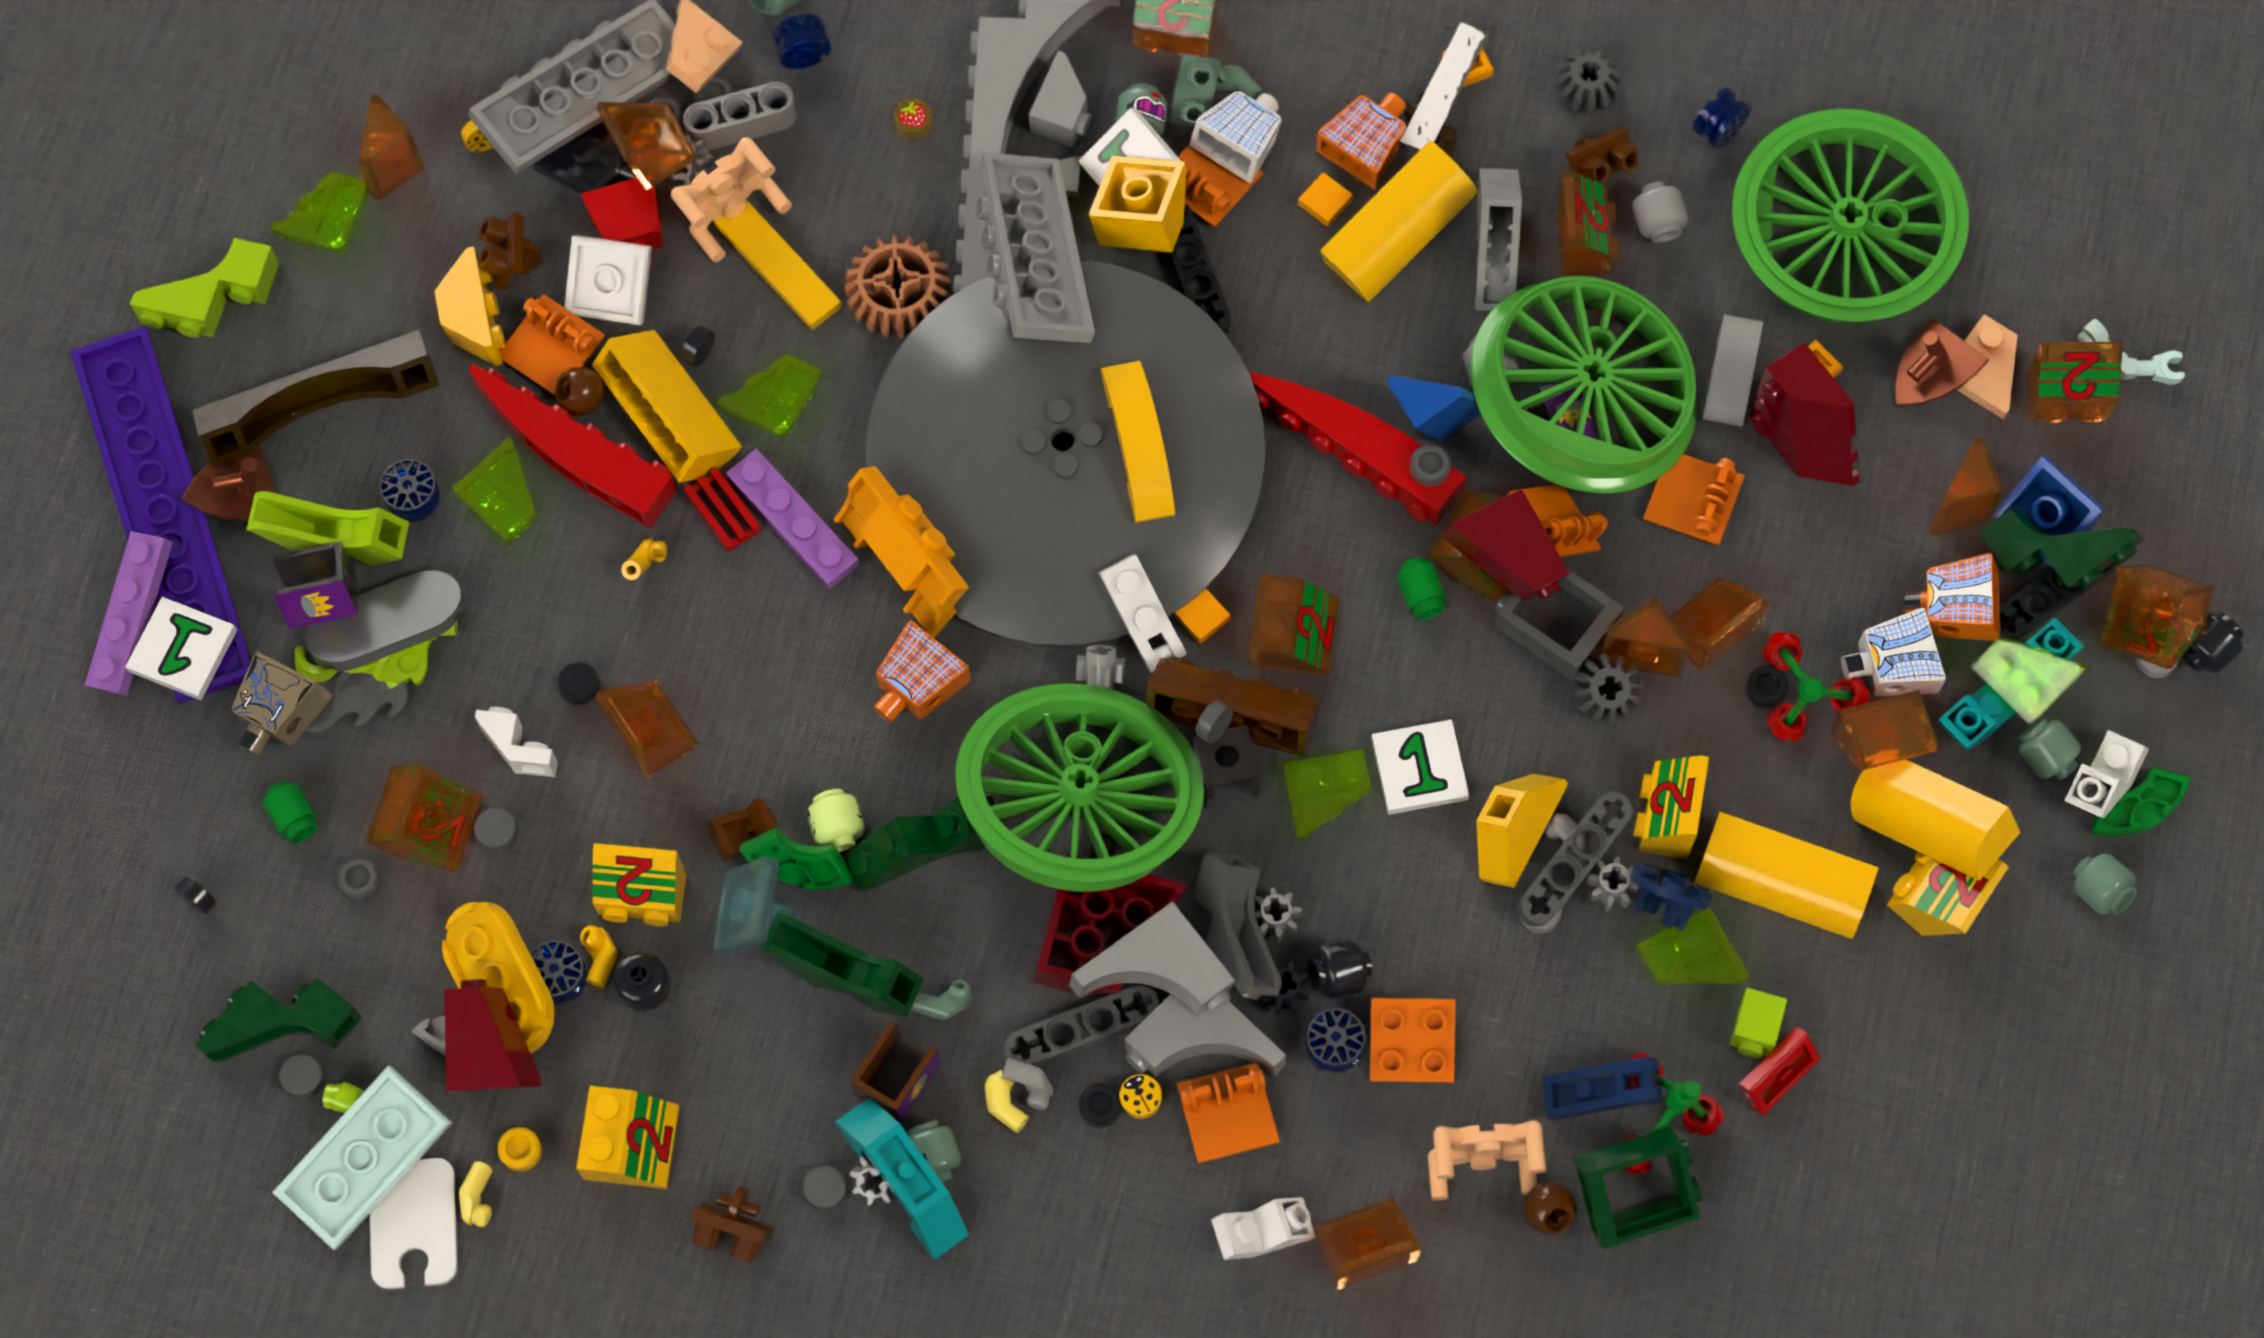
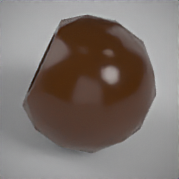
M584 366L572 367L563 372L557 379L555 387V397L558 406L573 416H587L593 413L601 405L605 392L599 375Z
M1541 1182L1526 1195L1523 1205L1527 1223L1543 1235H1558L1567 1230L1574 1222L1578 1210L1574 1194L1558 1182Z

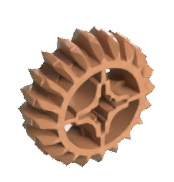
M893 234L891 244L884 245V242L878 238L875 250L864 245L862 249L864 258L853 257L852 266L854 269H848L846 272V280L849 283L844 286L845 295L849 298L847 301L849 310L856 312L855 317L859 324L867 322V329L871 333L881 327L882 336L885 338L890 335L892 330L897 331L898 337L902 340L905 336V330L911 329L913 331L929 313L950 297L947 291L951 288V281L946 276L948 274L947 265L944 262H940V254L936 250L928 252V244L925 241L914 247V239L910 235L904 243H899L898 237ZM903 265H904V266H910V267L915 268V269H917V270H919V271H917V272L908 271L907 269H905V268L903 267ZM887 268V270L882 274L876 275L881 270ZM897 276H899L901 285L899 298L896 297L895 291ZM872 299H876L877 302L888 303L893 309L882 307ZM920 299V300H919L918 302H916L915 304H913V305L907 307L908 304H909L910 302H912L913 300Z

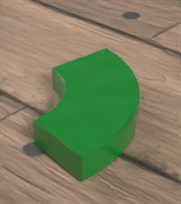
M2151 766L2144 780L2134 789L2128 790L2104 819L2094 815L2090 834L2103 837H2125L2152 829L2169 817L2184 798L2192 778Z
M776 827L742 843L740 846V852L744 858L761 874L775 882L780 880L789 884L803 886L804 890L832 889L853 882L852 872L834 843L818 847L801 845L788 839Z

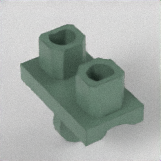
M1182 52L1168 117L1169 123L1195 127L1196 120L1211 109L1221 65L1220 59Z

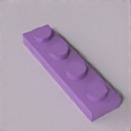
M757 448L726 472L727 479L829 590L860 565L859 559Z
M130 532L85 686L118 695H128L133 674L128 672L125 666L151 618L173 544L172 541L162 537Z

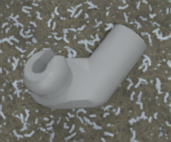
M1555 814L1554 817L1550 818L1544 832L1548 838L1556 840L1560 837L1565 842L1578 823L1567 814ZM1581 833L1577 837L1576 844L1581 852L1590 854L1587 833Z
M1007 1057L1001 1078L1025 1086L1029 1092L1026 1100L1029 1107L1036 1110L1046 1109L1049 1105V1099L1053 1098V1087L1044 1071L1039 1067Z

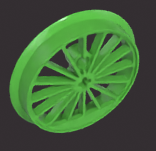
M1830 109L1813 112L1795 118L1775 129L1754 148L1746 159L1738 175L1732 200V220L1735 236L1746 262L1755 275L1774 295L1792 308L1818 319L1838 323H1864L1882 320L1905 313L1927 301L1944 286L1957 268L1966 246L1969 230L1968 204L1962 183L1954 167L1942 151L1913 127L1892 117L1859 109ZM1822 145H1845L1844 198H1841L1820 148ZM1853 145L1865 146L1879 151L1857 198L1851 197ZM1804 150H1810L1830 198L1789 158ZM1885 155L1895 158L1908 167L1906 171L1866 203L1862 201ZM1777 167H1781L1818 204L1775 186ZM1913 176H1917L1929 192V194L1902 202L1886 199ZM1773 198L1810 215L1772 213ZM1931 204L1935 205L1939 224L1907 222L1908 211ZM1890 217L1896 221L1897 226L1886 227L1879 220ZM1772 225L1813 228L1772 241ZM1902 234L1938 236L1940 239L1938 252L1934 256L1898 239ZM1822 238L1784 270L1772 256V252ZM1835 241L1812 288L1805 286L1791 276L1830 243ZM1840 244H1843L1841 297L1821 293L1817 290ZM1876 244L1928 267L1916 279L1912 280ZM1850 245L1872 297L1849 298ZM1864 250L1902 288L1883 295Z
M1587 276L1556 278L1524 287L1510 294L1492 309L1479 328L1473 344L1470 364L1471 383L1477 406L1486 425L1502 447L1533 473L1550 482L1573 490L1589 493H1618L1633 490L1653 482L1670 470L1683 455L1691 440L1697 417L1694 365L1689 350L1676 327L1658 307L1642 295L1623 285L1601 278ZM1572 303L1579 341L1555 304ZM1584 305L1602 309L1599 326L1589 328ZM1541 307L1563 343L1526 313ZM1611 314L1630 324L1618 340L1608 329ZM1516 323L1552 353L1508 338L1507 332L1509 327ZM1634 329L1641 333L1650 343L1643 348L1608 362ZM1592 343L1599 345L1601 348L1598 347L1594 350ZM1506 351L1553 369L1506 370L1503 354ZM1656 352L1665 368L1620 369ZM1630 381H1670L1673 397ZM1508 382H1563L1520 402L1514 399ZM1576 388L1550 421L1525 411ZM1583 393L1575 432L1556 425L1557 421L1577 397ZM1632 397L1673 411L1670 426L1668 427ZM1591 401L1600 440L1583 435ZM1621 408L1657 435L1661 441L1651 448H1646ZM1606 411L1631 449L1612 444Z
M1074 683L1051 684L1027 689L1005 698L987 710L973 724L962 742L956 763V788L961 806L985 847L1002 864L1022 877L1041 885L1061 890L1081 892L1108 890L1127 885L1146 876L1175 854L1188 840L1197 825L1204 800L1203 776L1196 754L1180 730L1163 714L1153 707L1147 706L1141 700L1113 689L1095 685L1088 686V684ZM1053 723H1078L1079 731L1070 734L1066 738L1063 748ZM1086 724L1112 730L1102 749L1100 740L1095 735L1086 732ZM1042 726L1059 767L1022 732ZM1120 736H1126L1141 746L1103 772L1097 773ZM1011 740L1041 770L1001 753L997 749L1006 741ZM1149 756H1152L1163 769L1114 780ZM990 763L1029 782L982 777L981 774L985 765ZM1170 784L1174 798L1125 792ZM984 792L1031 798L989 806ZM1125 808L1172 813L1173 816L1168 824L1163 826ZM1040 811L1011 831L999 820ZM1070 815H1072L1070 858L1049 853L1048 850ZM1058 816L1039 848L1022 840V838ZM1079 816L1083 821L1098 859L1076 858ZM1115 821L1151 836L1153 839L1140 846ZM1096 823L1127 853L1110 857Z

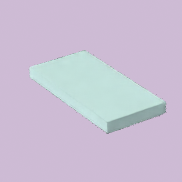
M388 1066L272 1193L333 1250H337L448 1129L452 1122L392 1066Z

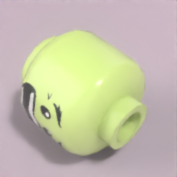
M831 789L816 795L812 800L813 804L808 807L806 813L814 842L818 846L834 843L839 853L854 848L856 846L855 841L865 831V822L858 800L853 795L844 793L842 789Z

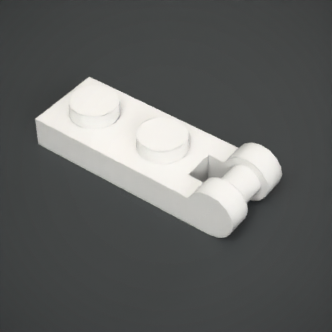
M1132 554L1098 572L1150 673L1154 672L1160 658L1169 660L1172 657L1181 658L1187 655L1136 554ZM1161 633L1165 644L1153 650L1148 639Z

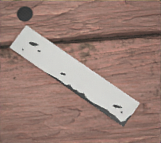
M1460 23L1400 142L1421 150L1430 140L1435 141L1489 33Z

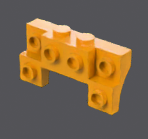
M876 466L861 468L848 483V496L844 505L834 517V521L836 523L843 522L856 539L853 543L856 549L866 547L867 545L871 547L904 592L916 589L902 610L905 614L912 613L925 632L935 638L957 612L953 606L969 588L950 563L956 554L946 543L944 535L925 516L921 505L916 500L912 499L909 494L899 496Z

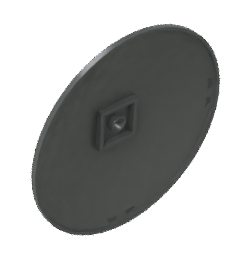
M1080 260L1095 330L1091 343L1013 338L1010 319H1004L1002 308L994 307L993 290L997 283L996 278H989L987 276L966 286L929 313L908 335L890 362L873 401L867 430L866 467L876 466L899 496L909 494L912 499L916 500L921 505L923 513L932 525L944 535L946 543L956 554L950 563L969 586L968 590L953 606L957 611L954 616L988 634L1034 646L1061 648L1092 646L1130 636L1098 572L1132 554L1137 555L1167 617L1170 618L1177 610L1187 605L1207 589L1224 571L1238 551L1250 528L1259 503L1265 467L1264 423L1252 379L1239 353L1219 326L1189 298L1148 275L1118 265ZM1140 361L1154 402L1168 463L1176 513L1172 517L1135 523L1127 489V473L1112 408L1108 407L1100 369L1103 367ZM1059 433H1069L1074 437L1075 442L1071 449L1058 451L1052 446L1053 438Z

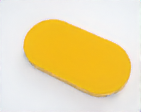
M469 902L460 906L449 917L444 929L448 930L446 940H442L443 958L458 988H461V980L486 979V987L503 988L530 1053L537 1051L543 1046L552 1031L555 1013L554 1003L510 915L497 904L491 902Z

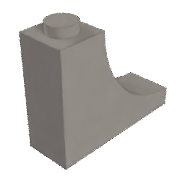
M1479 168L1475 311H1492L1503 299L1516 292L1522 194L1519 172L1515 169Z
M1171 902L1072 974L1069 986L1080 999L1089 992L1108 985L1119 983L1149 985L1174 995L1198 1016L1206 1009L1213 1013L1224 1006L1231 999L1229 993L1235 980L1177 906Z
M1170 994L1125 1038V1050L1128 1052L1125 1057L1138 1072L1143 1074L1147 1070L1154 1078L1175 1063L1204 1054H1226L1248 1060L1252 1063L1258 1062L1259 1067L1266 1070L1273 1077L1286 1064V1054L1230 1001L1213 1013L1206 1009L1197 1016L1184 1002Z

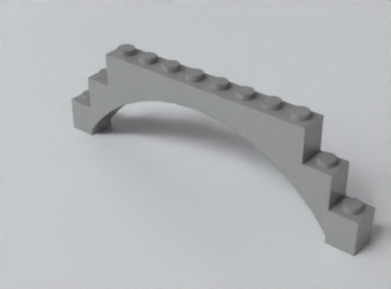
M1019 0V18L979 17L978 31L971 32L970 43L971 55H977L976 66L969 65L968 89H974V100L966 101V123H972L971 135L964 134L963 157L969 158V169H962L961 193H967L966 205H959L958 215L959 228H965L964 240H957L956 263H962V275L954 276L953 295L966 286L988 276L987 263L991 250L982 247V231L986 224L985 220H978L976 216L977 200L979 196H984L985 194L980 167L983 153H1006L1007 141L1016 113L1028 88L1043 65L1062 43L1081 26L1110 6L1120 7L1121 0Z

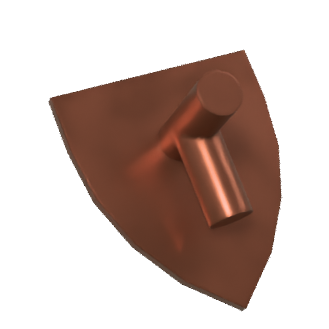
M1931 318L1906 347L1899 363L1895 382L1897 406L1920 405L1943 398L1965 385L1990 360L1935 319Z
M257 446L251 453L215 466H212L211 463L205 466L191 481L182 497V501L203 513L221 519L249 521L256 492L268 491L277 494L261 446Z

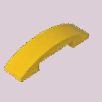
M1140 361L1103 367L1100 369L1108 407L1112 408L1127 473V489L1135 523L1175 516L1174 498L1163 439L1142 364Z

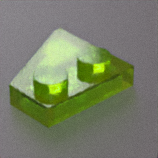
M331 171L318 183L314 191L305 194L296 202L297 209L282 222L277 219L270 229L274 236L344 255L371 186L366 180Z
M787 353L773 362L768 370L758 372L746 380L747 385L728 397L725 394L717 401V406L719 410L785 441L820 383L823 373L821 369Z
M509 437L452 488L454 494L508 546L538 519L516 448Z
M2006 637L1998 638L1971 666L2030 725L2088 668L2082 662H2073L2054 656L2052 652L2040 648H2030L2024 646L2021 642Z
M1363 749L1283 763L1282 769L1298 842L1308 839L1310 834L1327 821L1331 822L1342 814L1347 806L1357 803L1371 792V782Z
M1711 908L1690 917L1683 930H1678L1672 926L1638 943L1635 948L1656 985L1743 984L1750 978Z

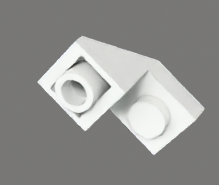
M490 707L489 711L476 710L475 719L481 731L514 773L546 777L556 776L558 761L552 749H548L547 745L539 742H525L523 746H520L523 726L517 714H513V711L503 707Z
M2108 730L2091 767L2083 763L2081 764L2064 801L2104 819L2132 786L2149 748Z
M1303 1197L1274 1199L1253 1211L1223 1213L1211 1219L1224 1260L1252 1258L1306 1242L1316 1237Z

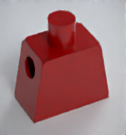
M652 173L581 194L587 215L600 239L652 246L651 250L661 248L664 245L659 195ZM652 257L650 258V267L653 265Z

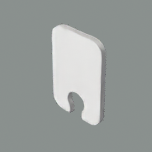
M444 1159L418 1160L370 1213L371 1274L375 1283L383 1289L405 1288V1275L401 1271L400 1263L404 1254L414 1249L422 1250L428 1256V1267L425 1270L426 1286L446 1284L457 1273L455 1172L450 1163Z

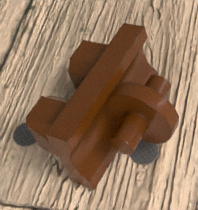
M1622 127L1596 139L1588 136L1576 140L1573 149L1566 151V158L1571 169L1569 187L1575 190L1581 189L1580 175L1583 176L1585 187V177L1591 179L1592 185H1594V181L1603 184L1607 182L1610 175L1621 170L1628 173L1639 166L1638 149L1630 145L1629 131Z
M513 211L505 221L489 215L481 224L479 239L495 246L487 244L482 250L479 257V269L495 274L496 288L505 291L509 287V278L517 273L528 275L531 270L540 266L542 252L538 246L532 244L529 239L524 238V217L522 214Z
M742 1186L738 1187L734 1197L722 1192L719 1193L716 1204L729 1208V1211L703 1202L700 1207H693L690 1220L696 1221L693 1244L714 1250L718 1246L722 1231L736 1235L730 1256L747 1263L754 1261L762 1244L771 1239L774 1227L742 1216V1214H746L756 1218L760 1210L759 1205L747 1201L749 1189Z

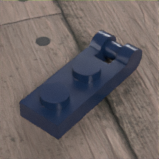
M1643 1057L1543 1076L1547 1118L1554 1121L1635 1105H1651L1662 1102L1661 1087L1656 1085L1655 1076L1659 1072L1658 1059L1655 1057ZM1638 1076L1639 1088L1630 1089L1628 1077Z

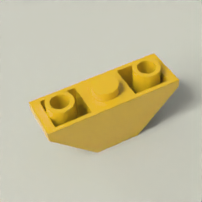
M473 246L465 249L434 291L439 320L452 344L497 366L503 364L500 349L506 347L500 325H495L494 316L499 315L500 312L494 292H489L488 283L493 282V274L479 269V255Z
M1533 773L1494 786L1476 821L1479 878L1483 882L1515 888L1569 784L1565 779Z

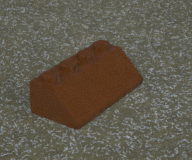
M1172 657L1171 660L1160 658L1147 685V706L1153 707L1173 723L1196 728L1203 711L1212 702L1219 700L1233 709L1231 722L1222 736L1246 742L1248 726L1253 744L1305 757L1318 711V699L1312 698L1309 692L1297 688H1291L1288 691L1274 688L1270 682L1260 678H1250L1249 681L1233 677L1231 672L1222 668L1214 667L1206 670L1194 667L1191 661L1184 658Z

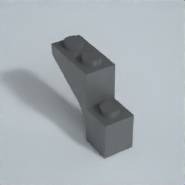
M1205 852L1192 896L1195 902L1206 909L1205 913L1212 917L1205 943L1234 978L1233 986L1236 987L1237 994L1249 999H1259L1261 995L1278 996L1281 988V977L1255 916V891L1260 870L1239 855Z

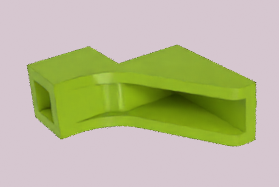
M234 238L225 258L210 272L139 290L132 296L130 306L139 322L146 327L152 329H161L162 326L173 328L179 333L192 338H197L199 335L214 337L228 296L233 301L241 304H251V302L266 303L279 261L271 246Z
M260 491L254 494L247 530L292 551L341 541L348 556L374 566L402 559L409 521L379 507L368 510H344L268 491Z

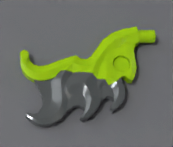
M455 620L456 623L448 631L439 636H457V620ZM437 637L347 671L334 670L332 666L324 665L322 667L310 664L307 661V651L304 647H296V671L318 682L333 695L329 703L308 726L305 732L309 734L325 733L334 728L341 719L349 714L359 715L353 726L356 729H360L369 724L386 704L393 706L388 713L391 720L400 716L405 711L409 702L407 683L412 681L414 685L420 686L428 671V649L432 640H437Z

